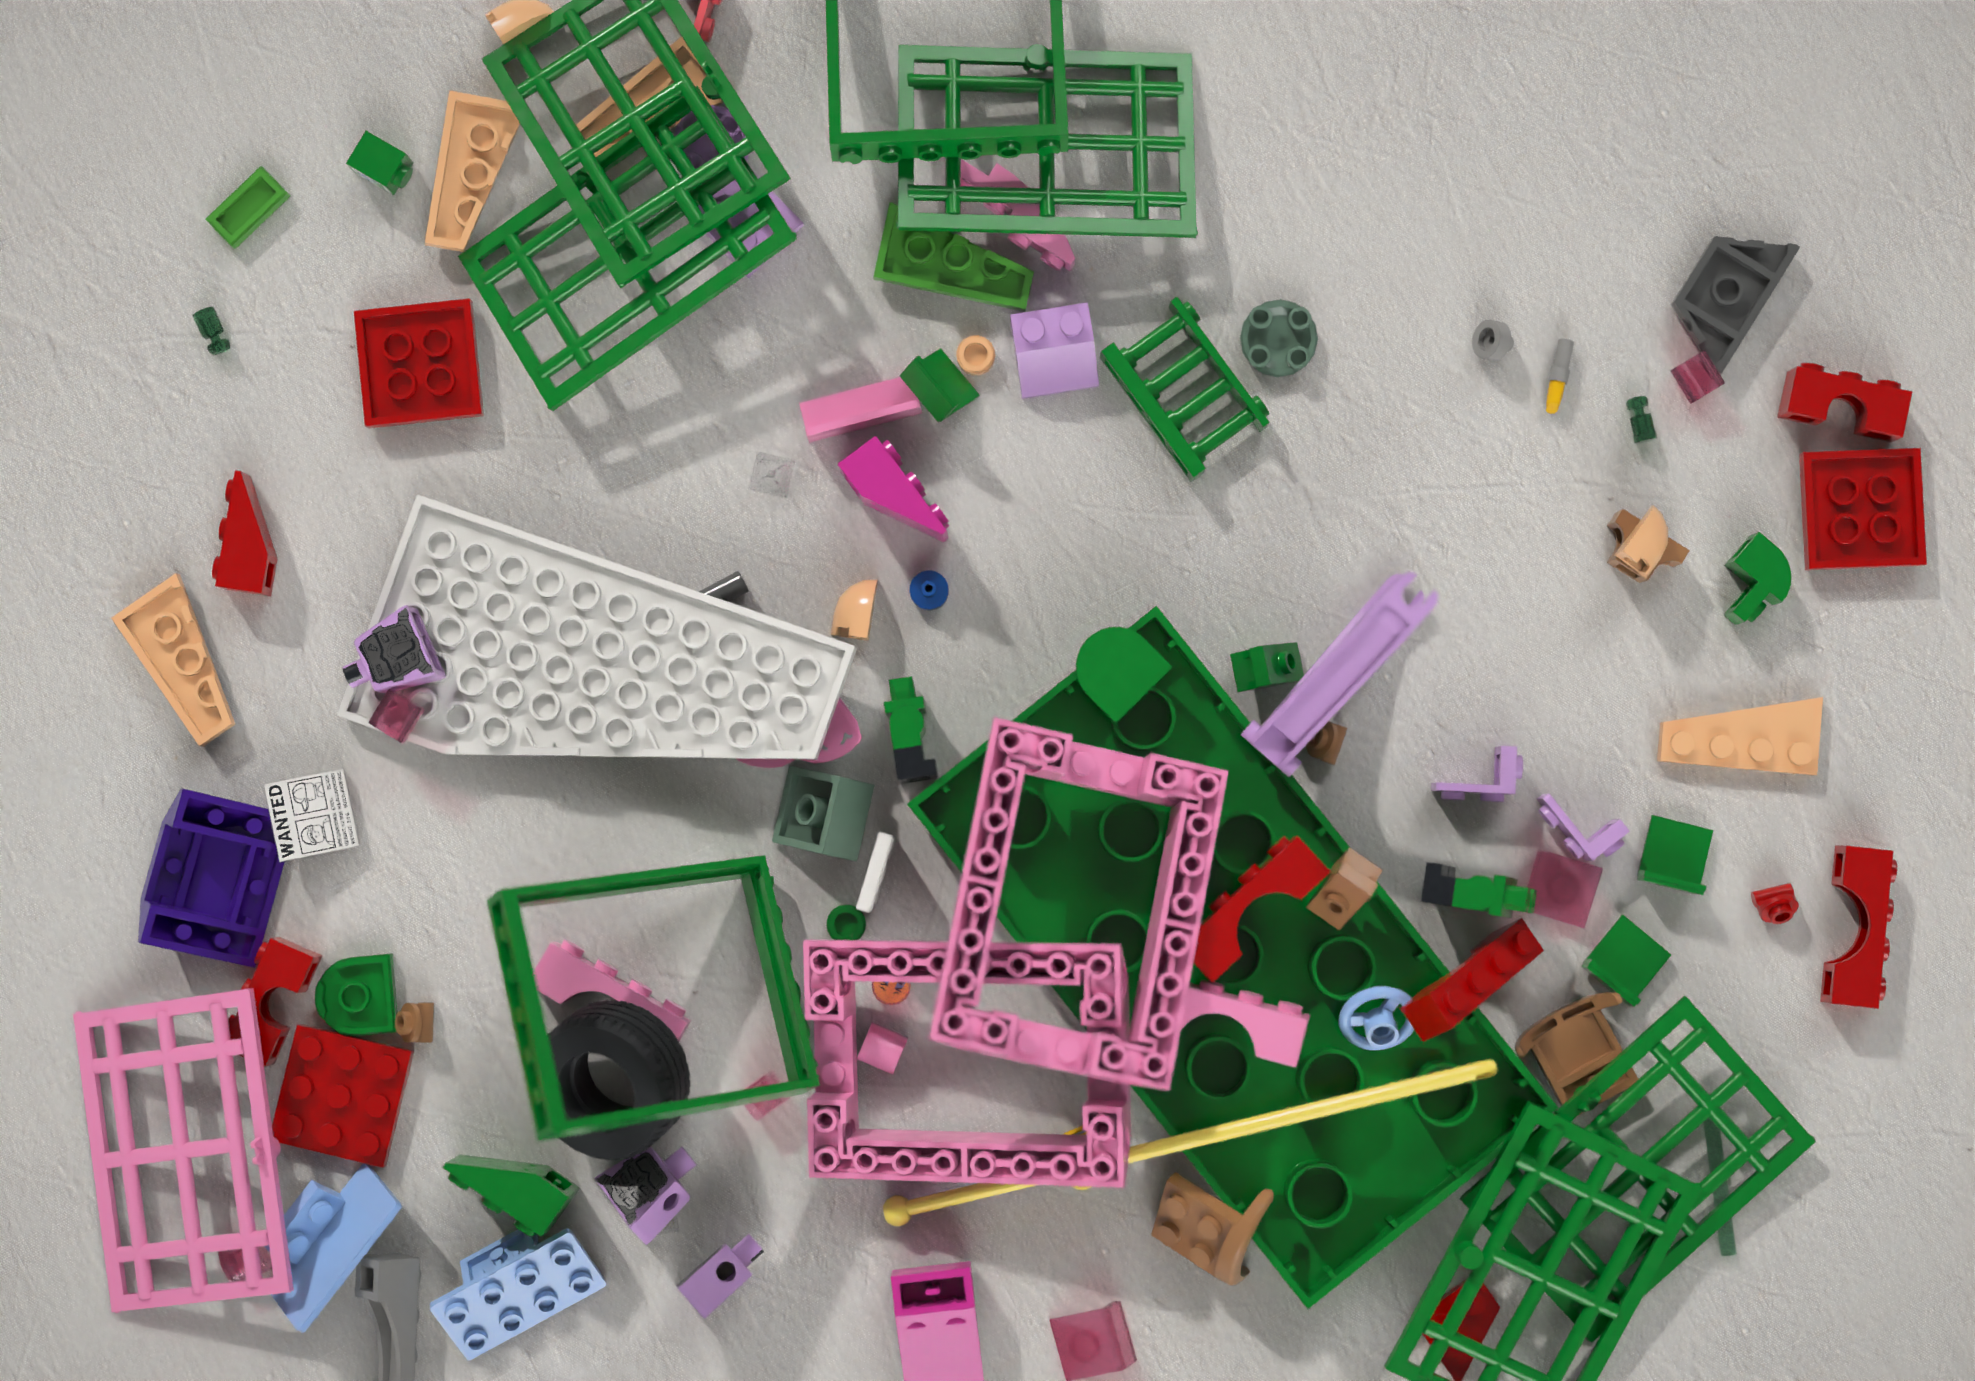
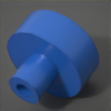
M922 571L911 581V599L916 606L923 610L938 609L948 598V583L936 571ZM927 587L933 588L931 592H926L925 589Z

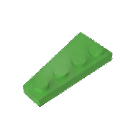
M892 202L889 203L873 276L874 280L1026 312L1034 271L991 250H985L956 233L953 234L947 231L898 230L896 227L898 205Z

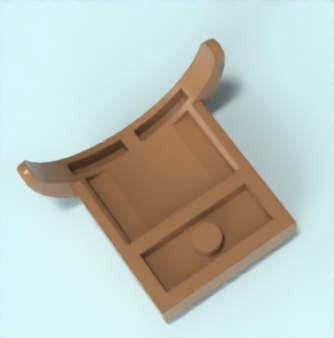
M1598 993L1571 1002L1535 1022L1517 1039L1515 1051L1518 1057H1525L1527 1052L1531 1050L1561 1106L1573 1096L1574 1091L1578 1087L1588 1083L1623 1051L1601 1011L1603 1008L1621 1004L1623 1000L1619 993ZM1630 1068L1601 1095V1100L1597 1105L1628 1089L1638 1080L1633 1068Z
M1175 1172L1166 1181L1151 1236L1220 1281L1230 1286L1237 1285L1250 1273L1247 1267L1242 1266L1243 1258L1259 1222L1273 1201L1274 1193L1269 1189H1264L1242 1215Z

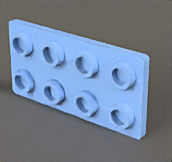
M365 1163L360 1166L340 1193L311 1180L284 1214L294 1291L271 1295L295 1329L302 1333L319 1316L322 1309L344 1284L350 1273L368 1253L372 1245L393 1221L402 1207V1204L372 1167ZM265 1246L268 1252H270L269 1246Z
M566 1228L540 1243L536 1233L531 1237L517 1229L462 1259L460 1267L463 1285L430 1303V1311L467 1360H472L604 1288L606 1281L571 1229Z

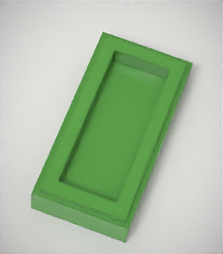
M260 166L205 220L236 249L291 195Z

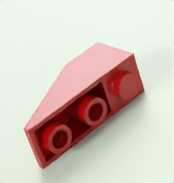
M235 470L233 479H229L226 486L225 500L229 502L227 518L223 517L219 526V540L223 542L220 556H216L213 562L212 577L216 579V587L271 597L278 558L251 476L242 471Z

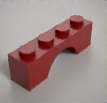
M1285 836L1279 839L1267 851L1271 858L1259 868L1254 863L1237 879L1242 885L1235 892L1229 895L1224 891L1208 906L1212 913L1200 923L1193 964L1212 983L1242 956L1237 940V926L1242 912L1249 903L1268 893H1284L1302 900L1331 872L1298 836H1293L1290 840Z
M1835 845L1831 885L1846 893L1854 903L1859 917V929L1853 945L1846 953L1834 960L1824 962L1820 1002L1879 1009V1002L1884 1000L1886 979L1882 977L1883 961L1888 960L1890 953V941L1886 938L1887 922L1892 920L1894 912L1893 900L1889 898L1890 885L1894 883L1897 876V861L1893 859L1894 851Z
M1523 918L1493 931L1470 950L1472 955L1444 977L1421 990L1400 1008L1423 1042L1456 1026L1544 951Z

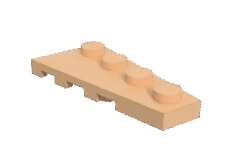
M681 36L670 47L695 87L698 86L704 94L701 85L707 75ZM657 56L623 86L637 107L673 84L674 81ZM704 94L710 105L718 106L724 103L721 98L712 100ZM610 96L576 126L586 140L623 115ZM656 114L645 120V122L654 117ZM680 120L677 121L676 123H674V124H673L672 126H670L669 128H672V127H674V126H677V125L679 124ZM632 129L623 134L622 136H620L619 138H617L616 140L612 141L602 149L595 152V157H598L600 154H602L607 149L612 147L614 144L619 142L621 139L626 137L628 134L633 132Z
M449 90L425 246L459 252L465 251L520 125L507 101Z
M175 573L111 618L199 746L204 747L235 725L180 574Z
M1823 697L1661 722L1657 762L1817 775Z

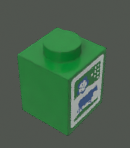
M366 130L346 162L354 173L392 195L396 193L398 188L402 189L407 185L413 173L411 166L414 163L406 153Z

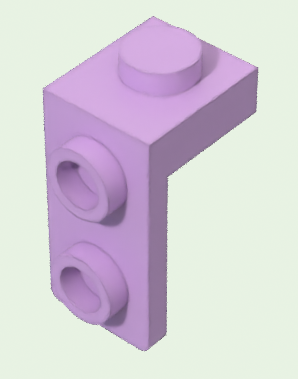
M1516 746L1495 747L1493 785L1436 782L1431 783V791H1440L1441 799L1465 800V793H1480V801L1504 802V795L1516 793V779H1521L1523 773L1522 755H1517Z
M1543 794L1537 798V801L1542 806L1538 810L1540 815L1550 827H1559L1567 837L1563 840L1564 845L1576 859L1582 857L1585 861H1593L1602 853L1605 857H1608L1625 844L1622 837L1630 831L1621 819L1610 820L1592 836L1585 839L1550 794Z

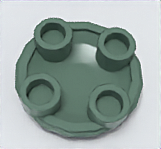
M1279 299L1264 302L1252 309L1243 322L1240 341L1242 352L1252 367L1265 375L1283 377L1293 375L1306 367L1315 354L1318 336L1316 324L1306 308L1294 302Z

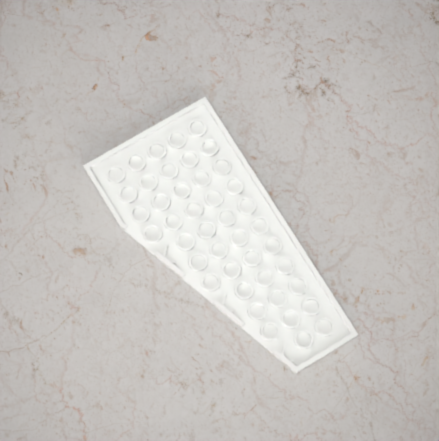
M417 494L368 630L405 605L418 609L446 677L387 694L375 691L370 681L354 688L348 684L337 716L447 755L817 760L857 647Z

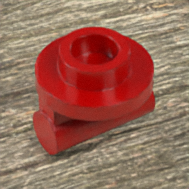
M1791 883L1751 892L1752 903L1754 907H1757L1761 919L1765 922L1773 924L1785 923L1794 916L1799 907Z

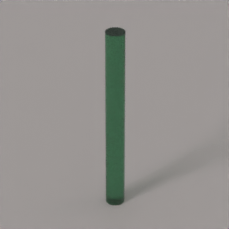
M1708 1118L1703 1124L1711 1173L1724 1161L1721 1131ZM1727 1180L1713 1192L1714 1207L1729 1196ZM1731 1218L1718 1229L1721 1256L1737 1254L1733 1220Z

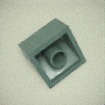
M789 766L772 842L857 862L875 785Z

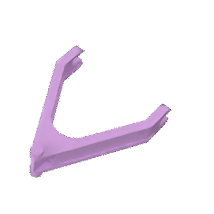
M1405 573L1390 576L1357 612L1264 723L1260 726L1253 720L1240 734L1288 777L1302 763L1295 756L1396 651L1437 604L1438 596L1435 590L1431 592L1425 601L1421 590L1408 605L1403 601L1402 593L1405 586L1417 574Z

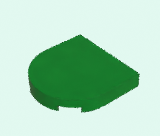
M1108 627L1095 632L1083 643L1076 659V675L1080 687L1115 724L1172 668L1140 634L1124 627Z
M393 953L344 958L336 961L324 972L316 985L315 1005L319 1016L327 1025L346 1036L397 1032L395 1018L398 1012Z

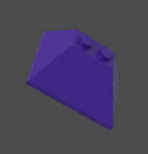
M180 789L161 823L142 891L138 934L139 943L256 968L254 963L255 956L264 939L285 861L279 862L271 819L267 808L189 789Z

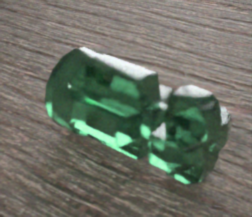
M214 307L201 309L192 315L202 338L210 339L212 342L207 346L210 354L219 355L230 349L229 341L226 338L221 339L219 336L224 332V329Z
M1637 396L1627 400V409L1634 410L1635 416L1630 418L1634 444L1657 439L1651 413L1644 412V407L1649 404L1646 396Z

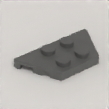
M1719 236L1711 239L1671 303V306L1713 373L1718 376L1722 374L1800 249V246L1791 243L1787 245L1764 243V241L1750 239L1747 241H1737L1734 238Z

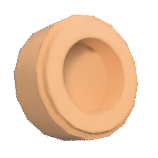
M979 335L963 339L956 352L957 363L965 373L973 376L988 372L995 361V350L992 343Z

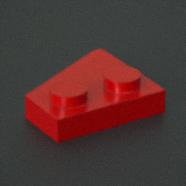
M1466 1279L1443 1295L1431 1320L1442 1325ZM1484 1283L1457 1330L1458 1333L1481 1344L1501 1308ZM1423 1334L1429 1345H1431L1434 1339ZM1449 1346L1441 1362L1454 1381H1462L1474 1358Z

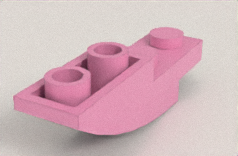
M961 159V186L1029 188L998 163H996L988 176ZM983 203L987 209L996 215L1007 213L1008 215L1040 216L1039 204ZM1010 233L1007 237L1012 243L1024 250L1031 246L1042 253L1040 259L1055 270L1060 271L1064 267L1071 271L1074 266L1075 257L1065 235Z

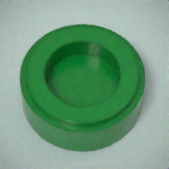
M849 904L840 905L830 912L826 923L827 931L834 940H859L866 929V918L861 910L856 909V906Z

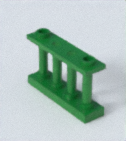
M1175 297L1169 304V310L1174 315L1128 349L1123 347L1119 350L1114 342L1101 351L1100 359L1184 474L1192 482L1206 470L1203 462L1207 460L1205 457L1207 454L1252 422L1259 432L1263 431L1270 423L1266 418L1270 413L1257 395L1251 398L1197 324L1200 321V317L1188 301L1182 304L1179 298ZM1184 329L1197 347L1152 380L1146 378L1142 381L1134 370L1137 367L1136 362L1178 331ZM1207 360L1219 376V379L1174 412L1168 410L1165 413L1157 402V399L1160 398L1159 393ZM1230 391L1243 410L1199 442L1195 443L1192 441L1188 444L1179 432L1184 429L1182 424Z

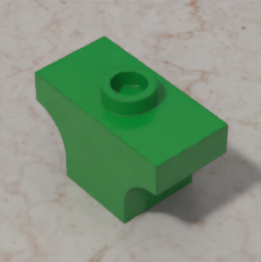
M1297 642L1262 645L1230 654L1237 692L1254 691L1299 682L1304 676Z

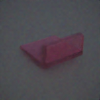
M1537 849L1526 888L1537 890L1534 913L1585 929L1603 868Z
M1112 1301L1101 1309L1051 1318L1049 1320L1066 1381L1123 1371L1137 1361L1121 1301Z

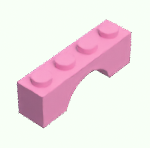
M564 939L562 944L558 942L549 944L534 970L539 992L559 1004L567 1002L581 992L596 991L607 994L619 1002L626 1001L648 1010L662 1020L675 1034L678 1041H680L691 1020L684 1017L686 1010L668 999L663 1004L650 997L652 990L634 979L629 984L616 977L618 973L616 968L600 959L597 960L596 964L582 957L584 950Z
M1201 980L1200 985L1189 982L1181 1030L1190 1020L1197 1016L1208 1013L1225 1014L1239 1021L1247 1029L1254 1043L1256 1057L1292 1067L1297 1066L1310 1018L1309 1014L1302 1013V1006L1286 1001H1279L1278 1006L1262 1002V995L1250 991L1240 990L1239 996L1223 992L1224 985L1216 982L1212 983L1208 980Z

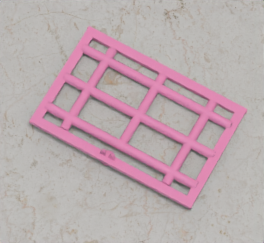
M254 988L84 1013L78 1011L73 1014L111 1311L119 1313L128 1310L294 1291L276 1161L281 1147L279 1141L273 1137ZM238 1007L242 1037L240 1039L231 1040L227 1008ZM210 1011L214 1042L177 1047L173 1016ZM157 1018L161 1050L124 1055L120 1023ZM103 1026L107 1057L97 1058L93 1027ZM244 1054L255 1139L250 1143V1147L254 1148L256 1155L252 1159V1163L259 1165L267 1226L266 1230L256 1231L233 1060L234 1055ZM217 1058L227 1137L189 1142L179 1063ZM163 1065L173 1144L136 1149L126 1070ZM103 1073L110 1074L119 1151L109 1152L99 1074ZM229 1153L240 1233L202 1237L192 1158ZM175 1160L185 1239L148 1243L138 1165ZM122 1167L131 1246L122 1247L112 1176V1168ZM260 1246H269L273 1277L262 1278L258 1248ZM242 1249L246 1280L208 1284L204 1253ZM188 1255L192 1286L154 1290L150 1259ZM134 1261L137 1293L127 1292L124 1262Z

